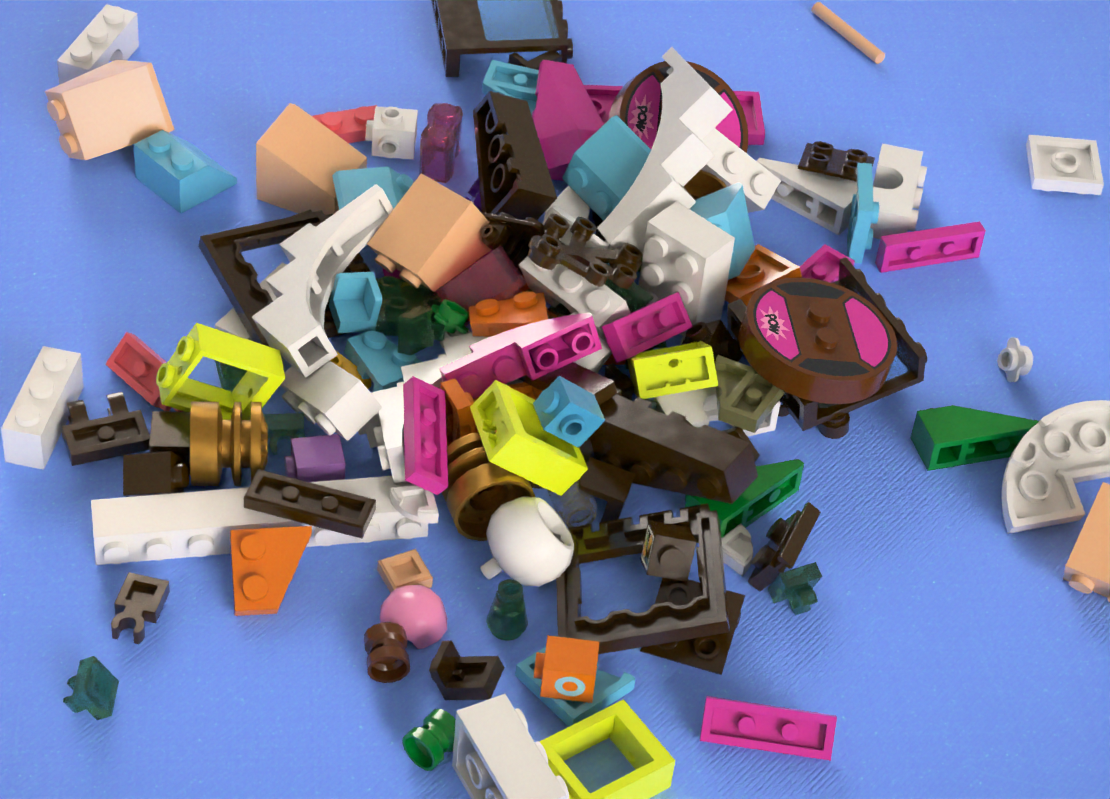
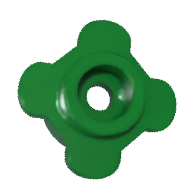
M444 299L440 306L432 305L431 310L435 312V323L441 329L449 333H455L456 330L464 334L468 332L469 329L464 324L469 318V312L465 308L448 299Z

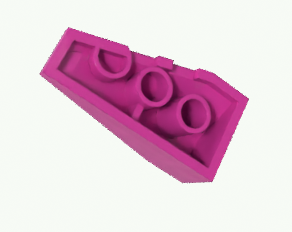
M542 60L539 66L535 92L537 96L536 109L532 112V118L551 179L564 181L562 177L574 153L604 124L574 65Z

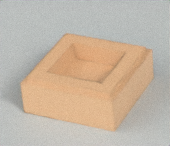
M416 549L378 561L377 571L390 593L396 588L406 585L432 587L433 577Z

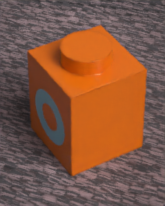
M547 635L545 653H536L533 678L542 679L540 697L592 703L599 642Z

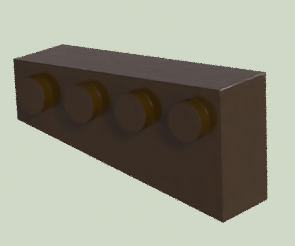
M489 91L473 110L482 213L499 215L500 212H504L519 220L525 221L526 217L538 221L541 215L557 199L528 102Z
M617 388V394L599 405L605 421L590 436L595 458L634 473L633 484L733 504L758 477L751 445L747 441L705 424L701 429L697 428L686 420V416L674 411L666 415L651 409V402L639 397L634 401L621 396V390Z

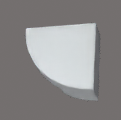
M416 485L390 488V501L400 514L416 522L438 523L439 513L432 492Z
M740 524L723 536L721 540L723 562L743 576L749 570L752 563L753 545L750 533Z

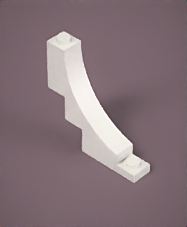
M673 47L662 56L671 67L666 71L669 76L660 84L662 90V114L651 152L626 195L611 214L597 227L606 239L604 242L609 245L608 250H615L617 247H622L624 243H629L637 247L643 254L647 221L676 201L688 209L696 203L683 186L715 156L702 140L733 110Z

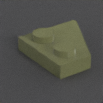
M718 355L715 362L718 386H716L718 420L755 433L785 391L765 380L753 367Z

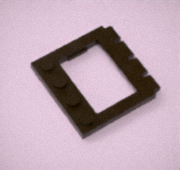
M322 210L200 236L198 247L252 341L269 346L252 316L272 303L273 300L268 291L261 288L257 281V272L251 263L245 261L241 252L280 244L308 223L316 227L333 214L324 215ZM358 253L342 273L371 272L366 263H363L364 259ZM381 308L376 327L384 325L386 311ZM325 311L324 330L326 336L331 338L348 334L338 333L331 311Z
M708 503L680 508V517H674L672 510L639 515L640 524H634L632 517L599 522V531L595 532L592 524L568 528L573 539L574 551L570 565L560 577L556 578L558 637L598 641V654L730 632L720 520L717 510L710 511ZM649 520L690 528L696 542L699 543V547H696L698 577L700 583H702L703 596L694 597L690 603L681 606L674 605L671 601L653 604L650 609L640 613H634L629 609L612 611L607 617L600 620H592L588 616L581 617L582 580L580 564L641 553Z

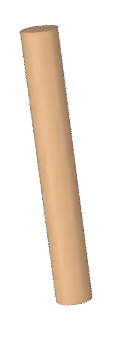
M816 2L813 5L812 13L873 62L879 64L884 60V52L821 2Z

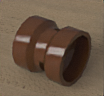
M392 622L378 623L368 628L364 634V647L368 654L366 664L367 673L370 678L376 682L393 683L406 677L410 672L409 654L405 650L407 648L405 629L399 624Z

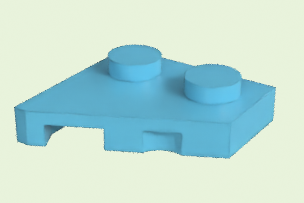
M492 60L482 82V93L486 95L489 91L525 100L528 102L532 115V112L536 109L537 96L535 92L539 70Z

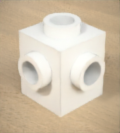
M376 106L374 120H367L365 140L372 142L371 156L414 160L418 110Z

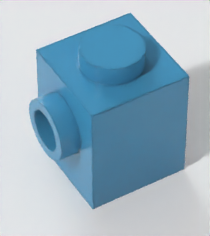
M561 376L547 389L543 390L533 403L543 430L578 448L605 421L594 394Z

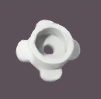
M1015 337L1008 339L1007 347L1000 352L997 359L999 368L1007 374L1008 382H1017L1019 375H1027L1033 365L1032 351L1029 347L1020 345L1019 339Z

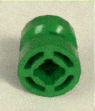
M434 709L424 718L422 727H414L402 738V744L408 757L421 769L432 771L444 760L445 752H453L456 719L443 709Z

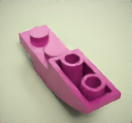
M590 313L568 315L524 325L469 346L471 354L440 367L439 370L443 382L456 378L464 393L469 392L472 398L475 399L481 396L495 380L507 384L527 375L533 381L602 349L593 316Z

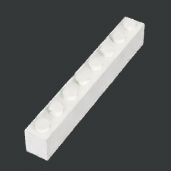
M392 476L310 482L376 500V510L363 539L244 508L243 498L249 487L91 500L96 565L231 554L230 530L312 526V535L306 547L428 537V523L408 519L394 508L390 501V488L412 486L414 484L408 481L394 484Z

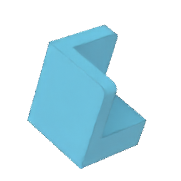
M374 272L337 274L329 302V308L337 332L375 331L382 304V295Z

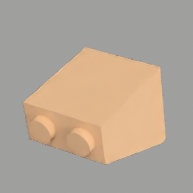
M114 60L45 91L48 99V112L51 118L56 121L60 132L59 142L61 148L69 158L89 160L133 145L161 130L167 132L175 130L153 65L150 62Z
M289 103L256 143L257 199L298 214L310 209L312 212L322 210L324 215L335 214L339 211L332 175L336 171L367 168V157L299 106Z
M421 173L367 245L377 254V257L374 259L375 262L386 271L393 273L397 269L401 272L399 276L417 289L421 284L435 292L491 251L483 243L481 236L482 229L490 222L471 201Z
M1102 482L1065 565L1063 579L1069 581V585L1077 591L1090 594L1093 591L1107 597V600L1110 602V484Z

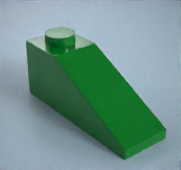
M954 405L917 411L910 439L927 471L1009 458L1023 436L1039 421Z
M799 459L756 466L758 477L733 504L685 495V507L708 503L710 511L717 510L722 538L740 524L745 528L799 491L804 463Z

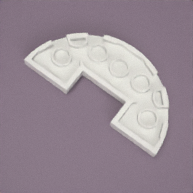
M1084 401L1059 408L1044 416L1023 436L1012 452L1003 476L1001 491L1002 511L1008 534L1082 519L1085 511L1074 483L1110 477V401Z

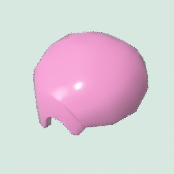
M422 585L398 587L390 593L381 605L380 623L392 622L402 626L406 631L407 640L412 642L417 649H423L438 642L447 631V614L441 598L428 587Z

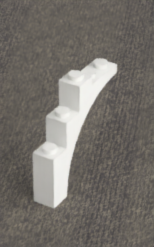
M378 185L368 189L315 227L308 223L279 244L290 263L266 279L277 299L253 315L252 319L269 346L280 350L281 357L305 378L338 355L324 330L325 308L330 293L333 290L336 275L346 269L394 209L385 192Z
M471 332L442 339L444 354H439L437 359L402 366L403 382L396 383L397 387L371 392L383 408L358 433L359 435L367 434L370 448H378L382 470L391 469L394 484L405 482L403 384L414 376L441 389L443 379L439 368L471 354L470 345L489 337L473 336Z

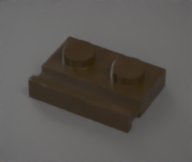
M807 502L802 511L797 510L786 520L783 518L776 520L766 534V537L770 539L768 544L763 546L752 560L751 564L755 568L748 583L761 592L783 575L786 567L792 568L821 511L810 502Z

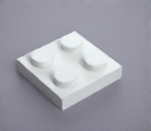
M1028 135L1026 150L1032 189L1101 195L1104 182L1096 140Z

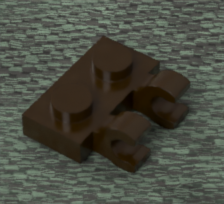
M123 392L107 394L106 397L110 407L107 408L108 417L89 420L83 400L67 403L70 416H68L69 425L62 426V437L72 466L149 450L150 434L141 410L128 411Z

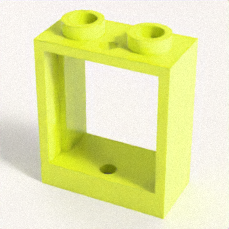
M196 323L188 335L183 336L179 340L176 351L169 361L160 366L156 376V384L159 386L162 405L191 412V402H219L222 419L231 420L234 402H241L242 420H251V402H262L263 408L284 381L285 373L280 350ZM203 356L247 370L232 392L188 378Z
M703 341L644 351L627 359L630 379L634 386V394L642 399L718 386L712 346Z
M495 380L470 406L489 462L562 496L588 470L580 448L543 430L533 405L535 399Z
M624 699L539 741L546 751L548 765L555 776H561L565 781L569 792V799H649L671 787L675 759ZM610 738L635 770L589 793L564 761Z

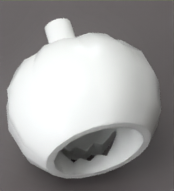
M523 496L502 504L491 515L486 535L493 558L483 564L480 569L488 580L504 571L510 578L524 586L539 587L560 577L570 565L574 551L573 539L560 516L546 501L538 497Z

